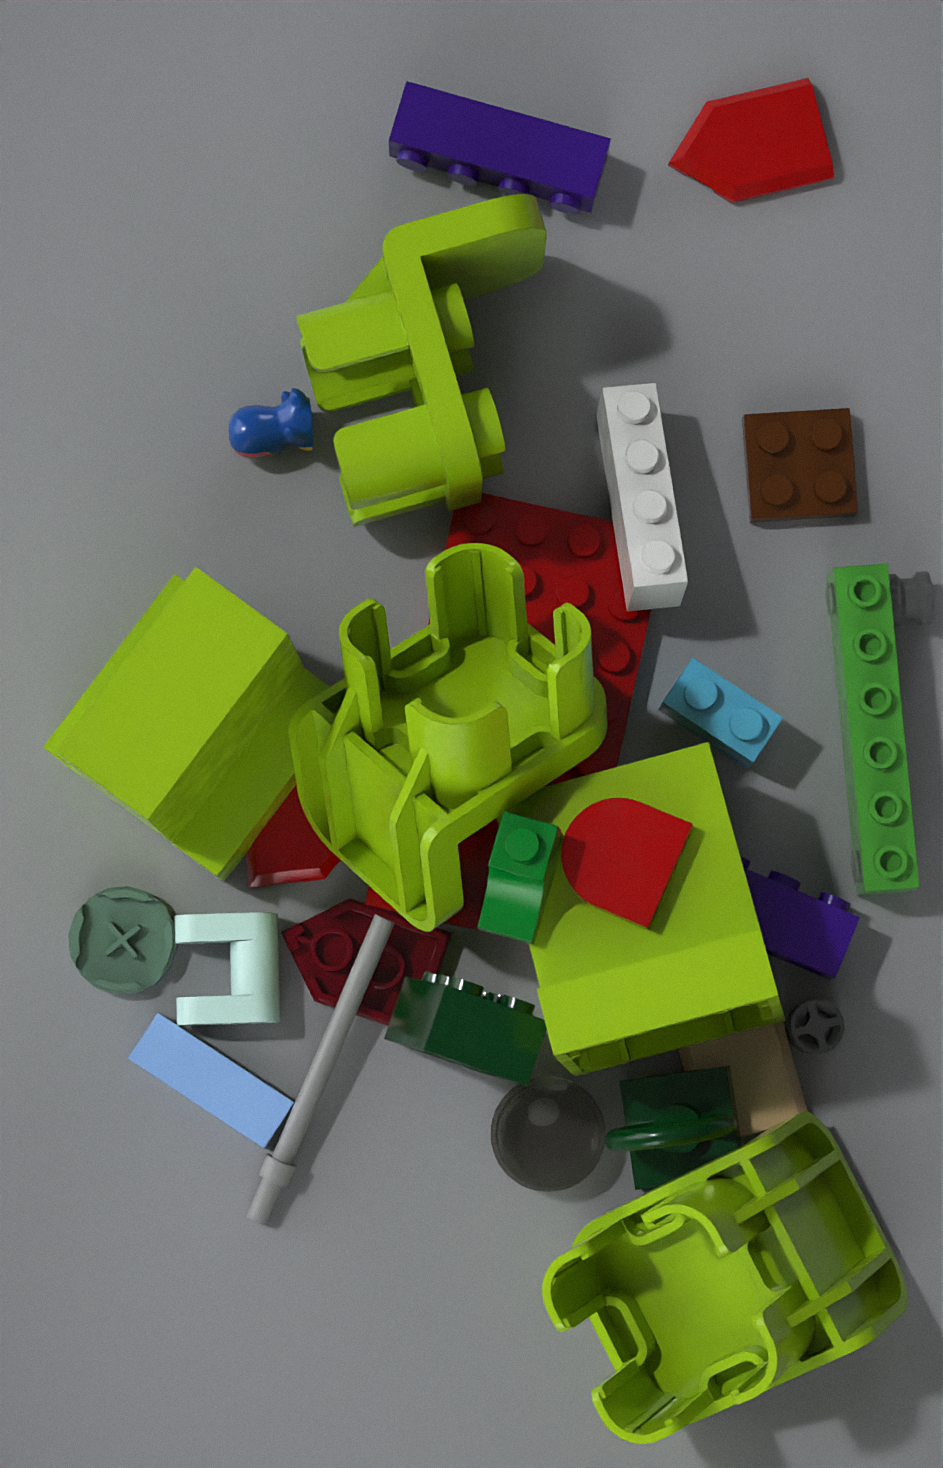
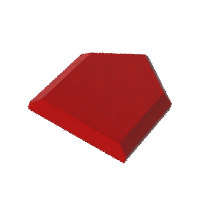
M809 78L707 101L668 163V166L685 176L693 177L713 189L715 194L730 203L834 179L833 162L813 86Z
M295 785L245 854L249 888H258L286 883L325 880L341 861L322 842L309 823L299 800L297 785Z

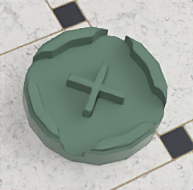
M130 886L106 888L89 898L75 913L68 934L70 957L80 975L95 988L116 995L140 993L157 984L172 967L178 944H175V923L167 907L149 892Z

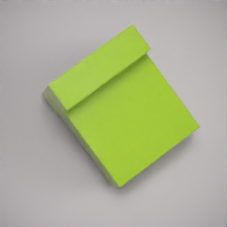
M195 566L185 580L176 574L172 576L43 748L224 883L296 785L288 733L289 722L293 714L301 705L330 686L305 669L288 633Z
M709 742L542 787L506 811L557 825L565 836L573 819L591 804L609 798H628L688 821L694 826L649 930L599 910L582 900L573 890L565 876L560 853L534 945L529 944L540 985V988H537V993L553 1055L573 1076H581L785 1021ZM502 815L496 818L498 827L500 825Z

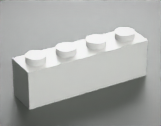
M656 383L602 388L596 418L627 611L680 606L688 584V577Z

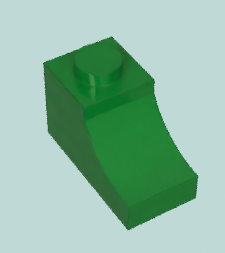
M503 812L488 863V882L477 926L479 930L534 945L562 849L564 835L559 826Z

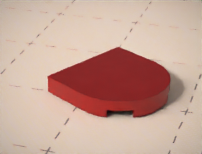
M609 798L598 801L582 810L573 819L565 833L561 849V861L565 876L573 890L589 905L649 930L694 826L688 821L633 799Z

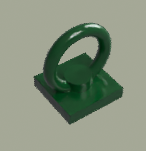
M730 1065L619 1081L626 1126L610 1130L605 1136V1144L609 1150L615 1152L630 1151L635 1190L659 1187L742 1146Z

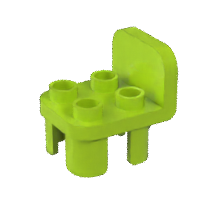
M516 194L498 197L398 225L391 229L384 238L382 258L345 302L295 316L298 329H300L302 335L300 345L315 400L320 410L326 413H333L407 391H411L414 401V408L341 428L334 435V448L341 469L339 476L340 486L353 527L441 502L445 503L448 512L480 503L483 479L504 473L500 453L506 452L505 441L489 388L486 387L461 394L456 379L457 376L473 372L469 348L475 347L464 299L514 285L541 270L544 262L547 231L535 196Z
M484 543L457 545L431 559L425 569L430 624L391 649L384 606L375 599L369 598L352 608L344 616L339 626L344 679L301 705L293 714L288 726L298 796L302 809L312 828L322 842L409 923L425 932L433 930L463 908L464 899L458 844L502 815L504 811H508L593 754L602 744L607 732L606 696L603 687L593 676L592 639L589 621L580 610L570 603H564L553 611L554 645L527 623L524 575L519 563L502 549Z
M806 1111L770 1127L747 1144L600 1215L583 1227L576 1236L571 1249L557 1257L550 1264L542 1283L543 1302L553 1325L558 1331L566 1332L587 1318L592 1323L615 1369L614 1373L592 1389L591 1397L593 1404L603 1423L611 1432L625 1441L636 1444H649L678 1432L687 1424L700 1421L735 1404L744 1403L757 1397L764 1391L867 1345L879 1337L905 1312L908 1304L906 1283L900 1265L839 1146L827 1127L815 1115Z

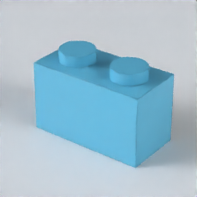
M693 657L658 709L746 769L753 764L783 719L782 716Z

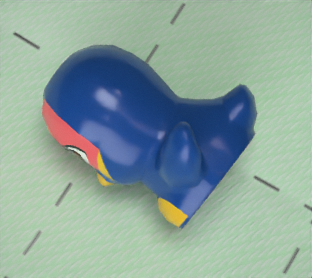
M292 388L291 393L287 391L282 392V403L278 406L251 405L239 408L229 420L230 445L237 454L245 458L281 454L287 446H297L301 450L306 451L314 450L310 398L301 390Z

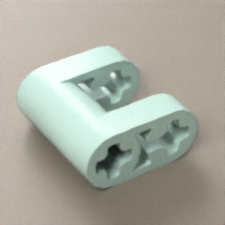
M249 912L175 916V944L230 943L231 995L176 998L177 1025L280 1023L278 913Z

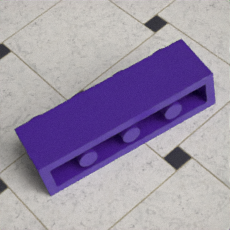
M406 81L388 141L389 156L397 158L396 162L407 169L424 172L427 170V167L448 172L447 177L463 185L476 186L478 181L499 187L498 191L505 196L516 194L533 195L536 198L550 201L549 206L559 212L576 215L580 213V210L592 212L609 154L611 138Z
M740 856L767 954L825 979L835 978L860 919L859 916L848 912L851 904L825 892H821L818 899L798 891L801 882L773 870L770 871L768 878L748 870L751 861Z

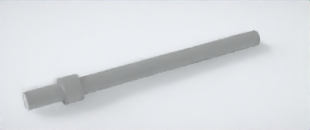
M377 914L374 915L273 1155H266L258 1175L262 1177V1181L246 1216L251 1221L267 1225L282 1187H289L297 1168L293 1161L395 922Z

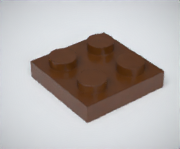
M850 408L743 415L742 429L749 523L855 517L857 515L858 505Z

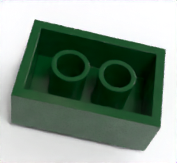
M425 971L422 980L405 977L384 1039L482 1074L528 1086L547 1028L544 1019L532 1016L535 1005L507 995L502 996L492 992H483V986L454 976L451 978L442 974L436 975Z

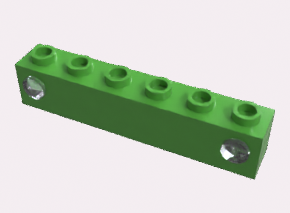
M888 563L834 567L826 578L825 594L827 611L831 622L852 841L851 868L853 880L856 883L857 896L911 892L919 888L920 885Z

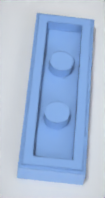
M160 1013L156 1014L127 1058L264 1149L295 1103Z

